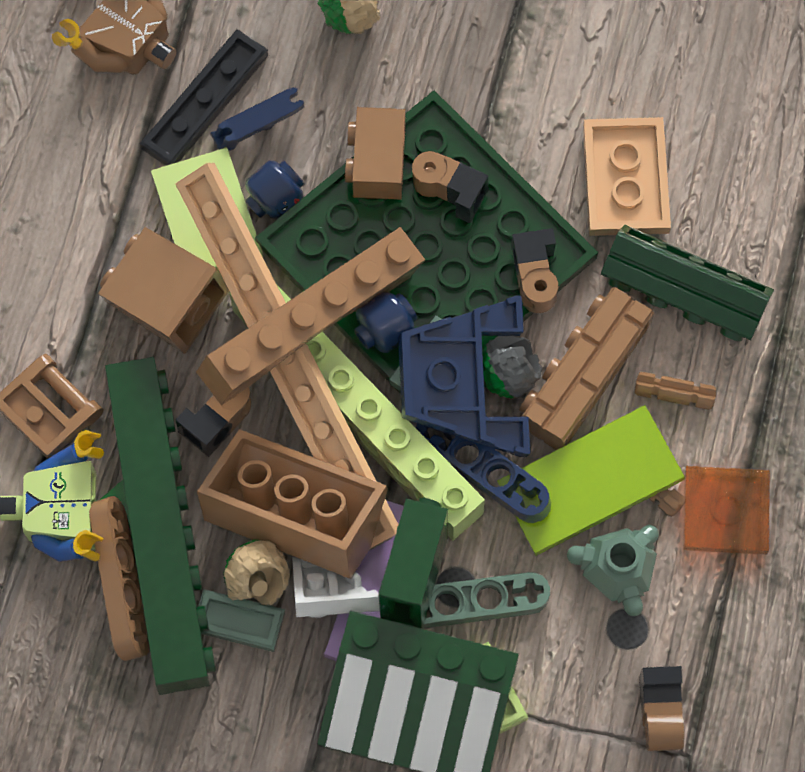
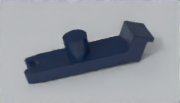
M293 87L284 90L220 123L216 131L210 133L218 150L227 148L228 151L233 150L239 142L263 130H270L274 124L302 110L305 107L303 100L291 102V99L298 95L297 88Z

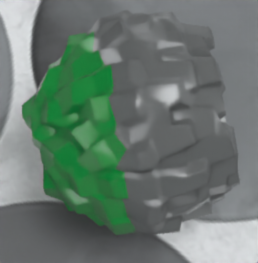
M513 335L497 336L495 339L489 340L482 350L484 387L491 393L510 399L515 397L524 398L527 392L536 387L535 383L542 375V366L539 364L538 355H533L531 342L528 338Z

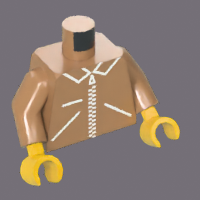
M103 0L80 28L71 19H64L59 22L60 26L68 31L69 38L64 37L58 31L52 34V41L55 45L60 47L70 45L72 47L71 52L96 72L121 73L126 71L134 75L138 74L149 60L160 68L166 69L171 65L176 56V49L165 43L169 35L166 23L168 14L162 0Z

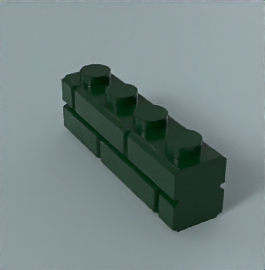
M625 224L618 231L600 274L609 278L608 284L613 288L616 287L623 292H630L632 288L646 294L645 300L648 303L659 308H667L668 305L683 311L682 316L688 321L699 325H704L706 321L721 327L720 333L735 341H742L743 338L752 340L774 292V289Z

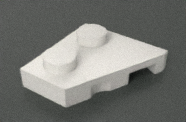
M292 556L297 617L309 616L320 618L326 615L350 613V611L358 613L380 611L379 593L375 589L371 591L365 590L361 586V576L356 572L349 579Z

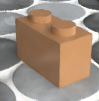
M357 107L356 122H348V146L355 147L354 159L346 158L345 183H353V197L402 200L406 128L405 109Z

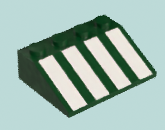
M350 611L336 661L317 746L416 772H490L519 653Z

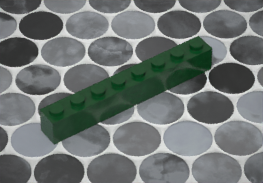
M154 357L105 365L156 688L159 695L208 687L210 686L208 673L216 672L212 646H203L201 632L209 631L205 605L197 606L194 591L202 590L198 565L190 566L188 551L196 549L192 526H183L181 511L189 510L185 485L177 486L175 472L182 471L178 446L170 447L168 433L176 432L172 407L164 409L162 395L169 394L166 370H157Z

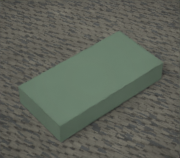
M203 589L198 606L205 605L209 631L201 632V634L275 652L285 616V609L261 605V603L246 599L232 600L226 594Z

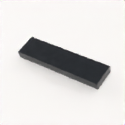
M236 29L140 142L141 149L165 166L180 162L269 56L268 49Z

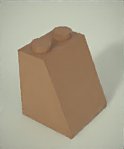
M144 227L140 234L133 235L124 248L125 256L118 266L110 268L103 276L100 283L101 290L98 294L108 304L183 354H186L228 294L229 289L217 268Z

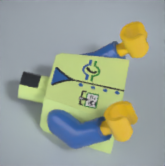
M81 431L76 436L74 444L37 465L33 472L24 474L23 495L0 496V520H23V532L28 541L32 542L34 548L58 562L84 557L91 561H98L100 558V554L92 550H95L94 543L102 542L103 537L92 532L89 515L91 504L96 501V471L92 462L86 461L88 457L100 459L104 455L103 449L92 447L93 442L101 438V434L95 432Z

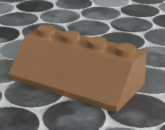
M239 429L197 490L204 521L252 540H269L276 545L279 551L351 579L371 548L386 497L387 485Z

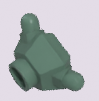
M646 525L641 530H634L633 532L626 528L591 538L590 544L586 543V547L572 546L569 548L567 559L572 564L581 565V569L584 570L583 576L611 601L617 600L618 603L622 602L624 610L628 615L638 616L643 610L641 597L645 596L644 592L650 589L657 553L653 551L655 548L653 543L658 539L659 532L655 526Z

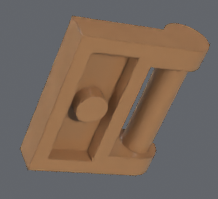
M43 354L0 392V412L48 459L61 451L85 427L95 423L102 415L104 409L95 400L89 401L55 368L56 362L48 354ZM44 379L77 412L69 419L34 384Z

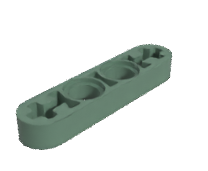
M526 572L436 584L428 608L431 617L425 619L423 629L531 615L541 612L549 601V583L538 573ZM526 584H533V588L537 591L542 590V593L537 595L535 603H529L527 596L514 597V606H507L508 592L505 586H513L512 594L524 592ZM486 588L496 590L501 596L499 606L491 610L482 608L477 602L478 593ZM451 594L458 599L459 608L454 614L443 615L436 610L435 601L440 595Z

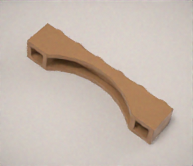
M399 227L208 354L196 371L218 402L223 405L254 384L276 365L324 330L361 308L382 292H389L409 279L425 261V258L402 228Z

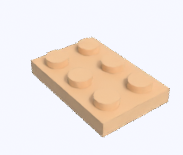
M663 117L584 119L583 137L589 236L617 235L624 224L646 234H669L671 221Z

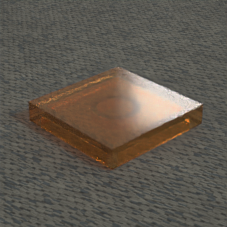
M686 466L683 550L767 555L769 552L770 470Z

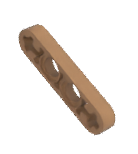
M110 496L92 502L89 515L92 532L103 537L102 542L98 541L94 544L96 553L100 554L98 566L113 646L121 660L129 661L146 656L150 651L126 511L122 502L117 497Z

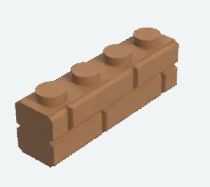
M612 287L606 297L599 294L595 298L587 312V315L591 318L583 329L579 326L574 328L565 343V347L569 349L561 361L554 358L550 362L542 376V379L546 382L538 393L531 390L520 406L519 411L524 413L522 417L529 418V433L538 439H542L544 443L555 450L569 444L651 326L654 316L652 309L637 300L634 301L631 296L616 287Z

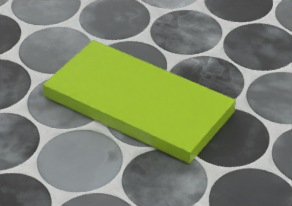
M646 405L523 467L524 471L536 478L547 488L551 499V510L546 518L536 523H527L517 516L515 518L535 556L653 497L657 493L684 481L685 476ZM511 474L497 480L499 487L505 486L509 482ZM518 486L515 492L522 496L525 509L530 505L536 507L540 505L538 495L534 498H529L521 492L520 486Z

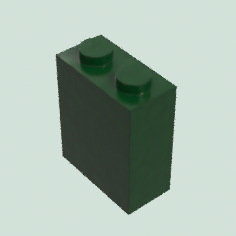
M407 498L405 500L378 594L381 619L423 629L448 540V509L443 508L435 500L428 498H418L417 501Z

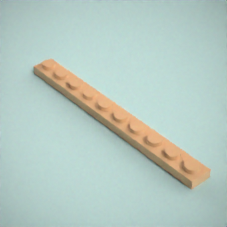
M206 163L175 183L247 327L249 328L284 305L286 302L215 163ZM304 344L271 369L270 372L312 456L376 481L308 345ZM386 499L384 500L369 551L394 538L399 524Z

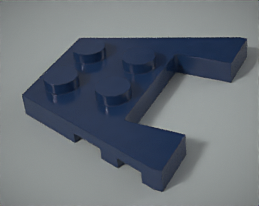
M513 296L503 302L490 306L485 305L474 309L472 312L453 318L448 317L402 332L399 335L401 411L403 419L518 457L530 455L528 417H487L485 414L481 337L520 336L524 332L522 296Z

